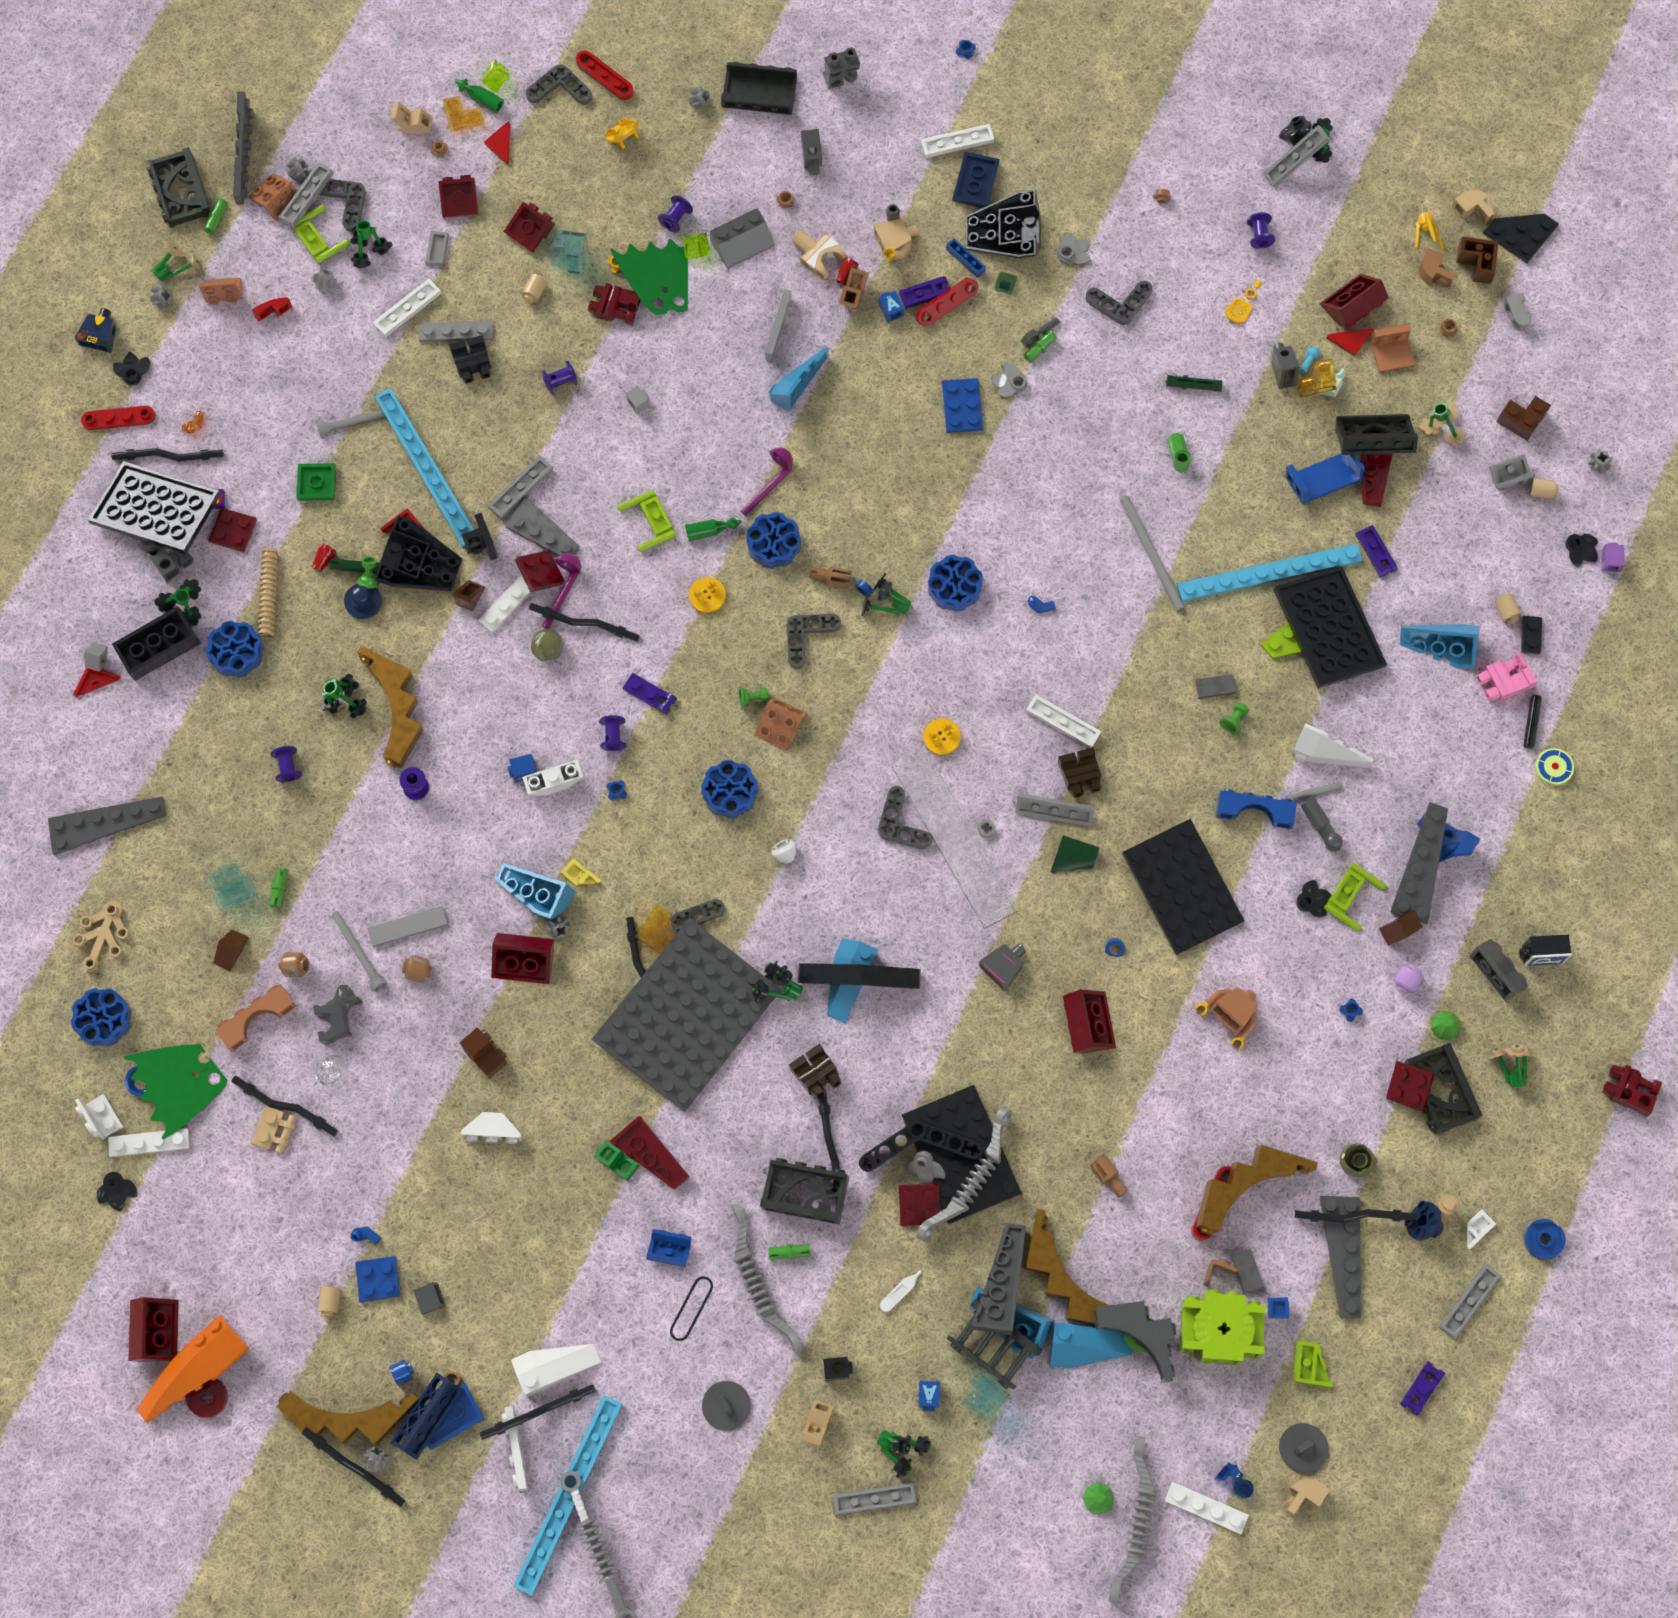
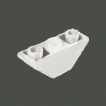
M578 760L523 777L528 795H549L568 789L583 779Z
M482 1112L461 1130L462 1137L470 1142H477L478 1136L486 1139L485 1142L497 1143V1140H503V1137H506L505 1143L517 1144V1139L522 1141L523 1138L503 1113Z

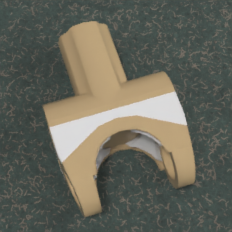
M802 229L792 239V242L805 252L799 259L800 263L823 280L829 277L828 271L822 264L824 258H837L841 262L847 258L845 251L839 244L826 234L816 241Z

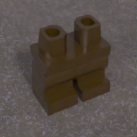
M1094 747L1077 751V756L1075 752L1058 756L1057 763L1067 790L1071 791L1074 798L1084 795L1082 786L1089 785L1091 793L1101 790V772L1096 761Z
M820 1043L806 1052L807 1059L802 1055L789 1064L793 1075L807 1090L809 1095L813 1094L817 1099L825 1096L826 1090L823 1086L827 1083L832 1088L841 1085L837 1068Z

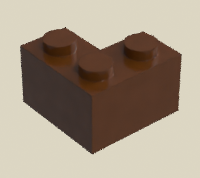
M1470 237L1461 238L1458 245L1456 263L1474 265L1473 282L1491 284L1496 271L1498 241Z
M1537 396L1533 398L1527 409L1510 400L1496 422L1528 441L1546 416L1551 405Z
M477 1027L460 1042V1045L464 1052L490 1079L507 1064L505 1060L507 1056L500 1048L496 1050L492 1046L494 1041L485 1030L480 1031Z

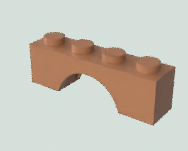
M281 984L279 986L275 985L262 998L257 997L254 999L249 1007L238 1010L233 1018L221 1022L215 1031L227 1048L233 1052L248 1041L247 1029L255 1017L271 1013L281 1018L297 1006Z

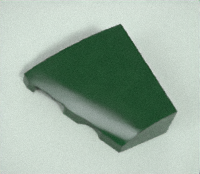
M1063 835L1051 872L1093 869L1100 847Z

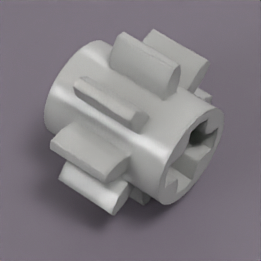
M702 87L690 90L691 94L688 96V102L692 107H696V110L708 107L707 103L710 101V95L707 90H702Z
M294 157L286 164L288 167L286 170L287 174L292 179L298 178L301 181L309 174L307 171L309 168L308 164L303 159L297 160Z
M321 269L317 274H314L312 282L315 283L316 289L328 292L332 287L335 288L337 279L334 278L331 271Z
M163 285L151 288L152 293L149 297L152 305H158V309L171 305L169 301H171L173 296L169 288L166 289Z
M1598 449L1597 453H1591V460L1588 462V465H1592V471L1599 470L1602 473L1604 468L1609 470L1611 467L1610 462L1613 459L1609 456V451L1605 452Z
M565 915L562 917L557 916L554 919L548 918V925L545 928L551 938L556 936L561 939L568 935V928H571V925Z
M374 1446L370 1450H366L362 1463L367 1464L366 1469L368 1471L377 1473L385 1469L389 1456L385 1455L383 1448Z

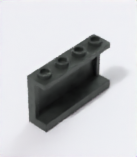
M727 62L724 91L721 96V106L723 108L792 115L797 83L796 69L790 67L779 68L772 65L761 66L754 63Z

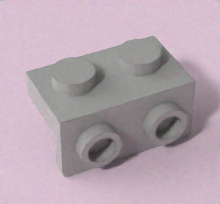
M1525 454L1489 466L1495 487L1502 488V490L1512 488L1513 484L1517 482L1519 484L1529 482L1530 478L1535 476L1534 472H1530Z

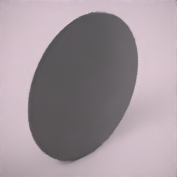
M721 1381L712 1385L705 1393L702 1401V1411L707 1422L714 1428L724 1431L733 1430L741 1426L748 1418L751 1408L750 1398L746 1390L741 1385L732 1381Z
M1299 1423L1285 1430L1280 1439L1279 1451L1281 1458L1289 1468L1297 1472L1309 1473L1319 1469L1325 1463L1328 1456V1442L1324 1434L1317 1427L1307 1423Z

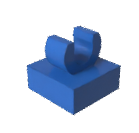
M1288 1297L1267 1298L1268 1319L1290 1318Z

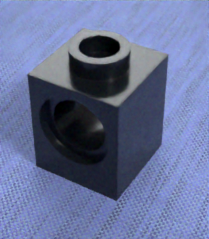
M848 1357L823 1359L825 1381L849 1379V1374H853L852 1361L848 1362ZM835 1364L843 1365V1373H834L832 1370Z

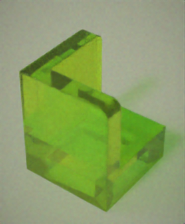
M494 60L483 73L482 83L494 92H497L508 79L509 69L497 60Z
M707 233L682 237L686 259L710 255Z

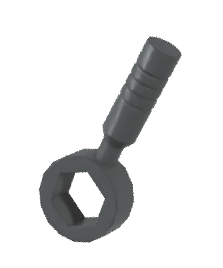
M1052 319L1040 327L1038 331L1035 329L1030 330L1023 336L1021 342L1025 347H1029L1039 338L1040 334H1044L1060 324L1059 319Z

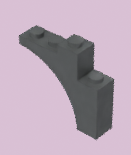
M1144 1301L1102 1306L1093 1309L1096 1330L1116 1331L1130 1337L1140 1344L1154 1361L1160 1375L1161 1384L1173 1381L1175 1369L1170 1364L1169 1357L1172 1356L1170 1344H1167V1341L1173 1340L1174 1335H1176L1175 1323H1172L1171 1318L1147 1321L1149 1310L1147 1306H1144Z

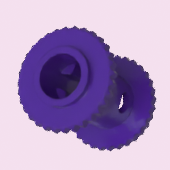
M674 195L671 197L672 207L667 214H659L658 220L664 228L671 232H678L680 230L679 220L685 213L691 214L693 208L685 198Z
M1258 212L1252 214L1247 219V224L1253 226L1255 237L1250 240V245L1253 248H1268L1275 242V236L1268 232V224L1272 221V216L1269 213Z
M565 361L567 367L548 375L545 370L542 371L544 383L552 395L554 394L553 388L572 380L575 385L578 384L576 373L569 361Z
M609 715L600 718L599 724L605 726V742L600 744L602 750L619 751L626 748V743L620 740V725L626 722L624 717Z
M282 746L270 753L271 757L278 759L280 774L275 777L276 781L284 783L301 778L302 772L295 770L292 757L293 754L297 753L296 747Z
M417 767L406 768L402 771L399 778V784L403 788L405 796L414 801L424 798L429 792V783L425 778V773Z

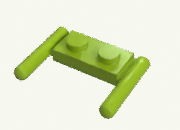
M323 204L306 213L295 228L292 227L317 264H320L351 244L349 239H345L329 249L326 242L310 222L312 218L326 210Z
M654 490L617 506L618 511L622 512L640 504L656 538L638 545L637 549L639 552H643L676 537V533Z
M1352 862L1323 909L1358 932L1362 928L1361 925L1345 915L1344 912L1348 909L1365 880L1381 891H1384L1387 885Z

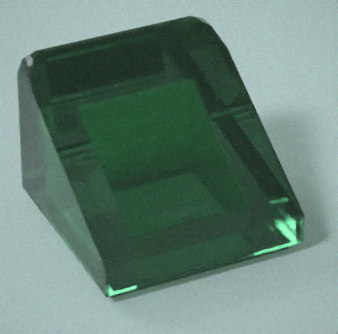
M1000 272L996 281L995 291L1012 295L1017 276Z

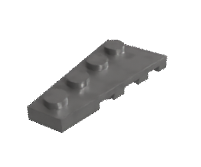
M526 496L506 525V528L546 550H550L551 553L557 556L564 553L575 555L579 549V545Z

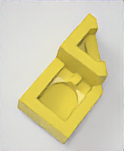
M574 858L560 873L574 885L597 884L601 881Z

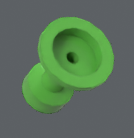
M371 556L362 558L365 574L357 579V584L367 589L378 587L380 582L374 580L375 575L373 574V568L377 566V559Z
M739 686L741 708H744L749 703V700L760 699L761 703L768 702L767 688H760L759 692L748 693L746 688Z
M1236 703L1233 708L1235 713L1232 717L1222 718L1219 722L1223 729L1233 735H1237L1240 732L1238 723L1240 717H1246L1249 712L1248 707L1242 703Z

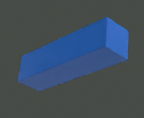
M955 238L946 244V250L977 278L986 271V266Z

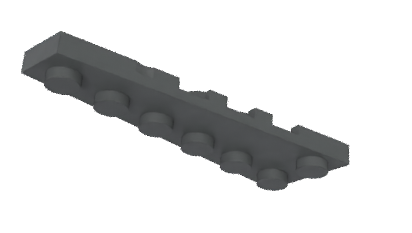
M237 91L236 113L238 114L239 123H236L238 140H235V147L238 157H235L233 197L236 204H244V198H247L245 182L249 181L246 166H250V157L247 155L248 150H251L249 135H252V124H250V119H253L254 111L253 108H250V99L246 97L245 92Z
M156 797L48 818L52 854L57 855L86 843L94 842L100 838L111 836L117 832L166 816L164 798Z
M1429 802L1390 912L1402 916L1414 910L1419 921L1428 924L1448 808Z
M1320 1196L1322 1213L1340 1215L1360 1211V1197ZM1360 1219L1345 1223L1324 1221L1340 1318H1361Z
M1006 1223L972 1324V1330L1012 1335L1026 1226Z

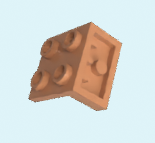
M272 174L259 187H256L248 197L250 200L264 206L270 216L275 221H278L279 216L294 197L297 189L291 181Z
M240 277L205 280L204 283H199V288L206 303L218 304L219 301L234 303L242 299Z
M1410 324L1373 331L1370 342L1380 373L1413 367L1415 365L1408 341L1411 332Z
M772 698L767 702L755 736L784 750H789L800 723L805 720L808 713L776 698Z

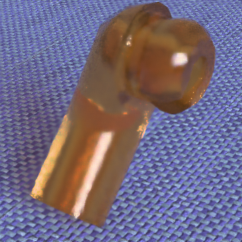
M196 411L194 420L184 423L182 431L191 434L201 430L205 413Z

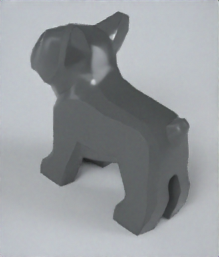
M340 985L335 992L334 998L325 1005H313L314 1014L318 1018L326 1017L331 1024L327 1032H318L319 1041L322 1044H331L344 1037L352 1036V1032H349L348 1011L354 1005H359L363 1002L348 985Z

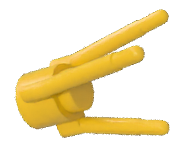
M1429 212L1420 214L1418 222L1415 223V248H1419L1420 229H1422V231H1430L1433 242L1438 240L1441 249L1445 250L1432 214Z

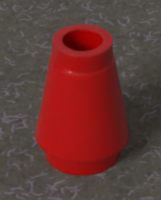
M848 257L843 260L836 282L842 283L845 286L851 267L858 269L859 264Z
M323 543L321 547L319 546L311 567L322 572L330 563L331 558L335 557L336 550Z

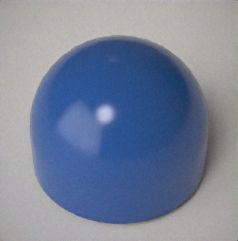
M1119 938L1108 940L1105 946L1106 954L1113 957L1122 956L1125 952L1123 941ZM1116 944L1120 946V952L1116 955L1112 954L1109 950L1111 945Z

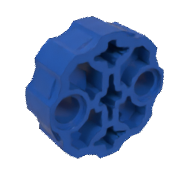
M774 512L769 515L762 514L758 516L746 533L750 557L765 568L785 567L792 563L795 556L800 552L801 538L799 536V527L794 520L788 519L783 513ZM776 534V540L773 542V546H771V541ZM754 535H758L760 538L754 540L751 537ZM790 542L796 543V545L793 547L788 546L787 544Z
M945 556L940 562H935L930 569L928 593L940 608L954 610L955 612L963 611L970 605L975 604L980 597L983 583L982 572L975 566L974 561L968 557ZM953 577H954L956 583L958 584L957 589H956L955 584L953 583ZM976 578L978 581L972 583L969 581V579ZM938 584L941 588L934 589L932 586Z
M231 620L222 623L218 629L212 630L209 634L206 654L210 663L214 665L221 675L226 677H244L253 669L258 668L262 662L263 642L250 624L246 622L236 623ZM230 630H235L232 635H227ZM252 640L255 641L254 649L252 648ZM216 650L218 651L217 659L215 658ZM238 664H244L242 668L235 669Z
M724 760L716 766H711L705 773V779L701 785L702 796L709 810L715 815L727 818H737L739 815L749 812L754 806V801L758 794L757 779L754 778L751 769L744 763L739 764L732 760ZM727 768L733 770L731 774L723 773V771ZM747 782L751 785L750 793L747 790ZM709 786L713 789L712 796L708 792ZM729 786L732 787V792H728ZM732 804L736 806V809L729 811L727 806Z
M90 989L86 991L81 999L76 1000L72 1007V1028L84 1042L91 1046H112L126 1035L131 1027V1008L112 989ZM115 996L114 1001L111 1004H107V999ZM82 1008H84V1009L87 1008V1011H86V1012H85V1011H82V1012H81V1009H82ZM95 1015H104L108 1020L98 1019ZM117 1023H118V1024L122 1023V1026H121V1027H120V1026H117V1027H116L115 1025H116ZM96 1031V1036L93 1039H89V1034Z

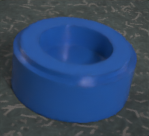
M862 579L855 584L856 589L864 596L868 595L870 597L874 593L873 588Z

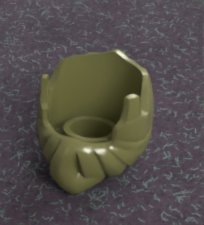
M544 629L537 631L531 642V651L541 662L558 659L563 650V639L554 630Z
M1355 1143L1347 1145L1341 1151L1340 1165L1349 1176L1364 1177L1377 1165V1159L1370 1148L1364 1144Z

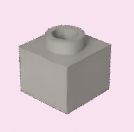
M636 386L626 393L627 402L637 414L649 407L648 400L650 398L645 390L641 391Z
M93 642L83 655L85 668L100 671L108 660V646Z

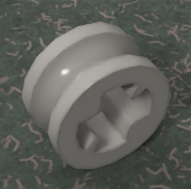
M991 820L981 821L978 825L979 835L983 838L992 837L995 832L994 823ZM987 824L992 831L989 830L988 833H984V829H981V827Z

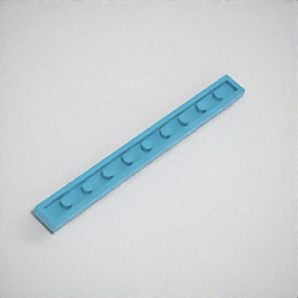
M389 388L374 396L462 548H465L462 534L470 532L474 528L392 389Z
M1352 544L1177 583V588L1182 602L1340 566L1361 563L1362 557L1358 545Z
M605 1395L568 1470L578 1473L581 1477L580 1494L623 1405ZM572 1475L567 1476L565 1479V1484L569 1488L574 1487L577 1483L576 1478ZM561 1486L513 1586L531 1596L535 1592L575 1507L571 1493L565 1491Z

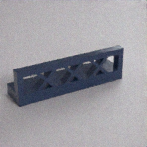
M436 1373L390 1443L417 1460L463 1389L439 1373ZM439 1381H443L440 1387L436 1390V1386L439 1383ZM430 1399L429 1404L424 1407L426 1401ZM418 1417L417 1422L412 1425L414 1419ZM406 1435V1439L404 1440L402 1445L399 1444L403 1436Z

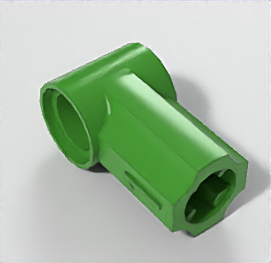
M1174 433L1167 438L1173 459V467L1178 472H1185L1189 468L1191 455L1187 450L1183 434Z

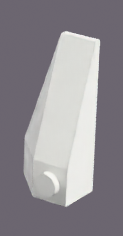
M1306 723L1291 754L1300 762L1308 761L1367 768L1373 762V758L1355 748L1347 749L1341 740H1331L1328 738V733Z
M594 1344L534 1350L511 1359L526 1397L602 1363Z

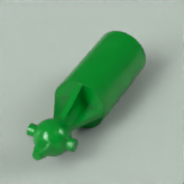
M466 78L455 81L459 92L466 90L473 101L496 114L504 105V99L481 86L468 85V79Z
M730 518L727 522L711 519L687 524L685 528L688 541L717 536L718 533L727 527L735 529L742 522L735 518Z

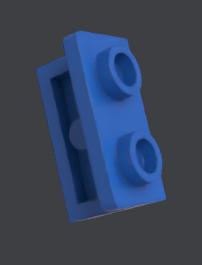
M653 1229L646 1260L686 1268L692 1237L685 1234Z

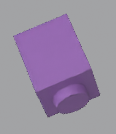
M1615 542L1605 544L1601 550V571L1621 572L1625 566L1624 545H1618Z

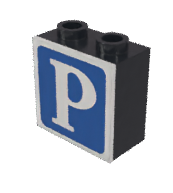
M1569 934L1529 937L1522 945V948L1519 949V956L1524 961V967L1564 964L1572 956Z

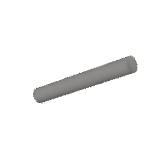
M1337 782L1285 795V798L1296 801L1341 790L1342 784Z

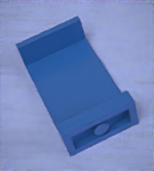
M1338 454L1299 471L1296 470L1293 464L1286 467V479L1301 503L1305 504L1362 481L1365 469L1363 463L1357 460L1356 455Z

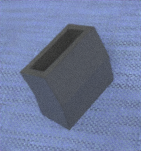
M432 1282L413 1290L422 1315L446 1306L438 1282Z

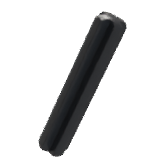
M1533 694L1530 699L1523 744L1528 749H1533L1535 746L1542 697Z

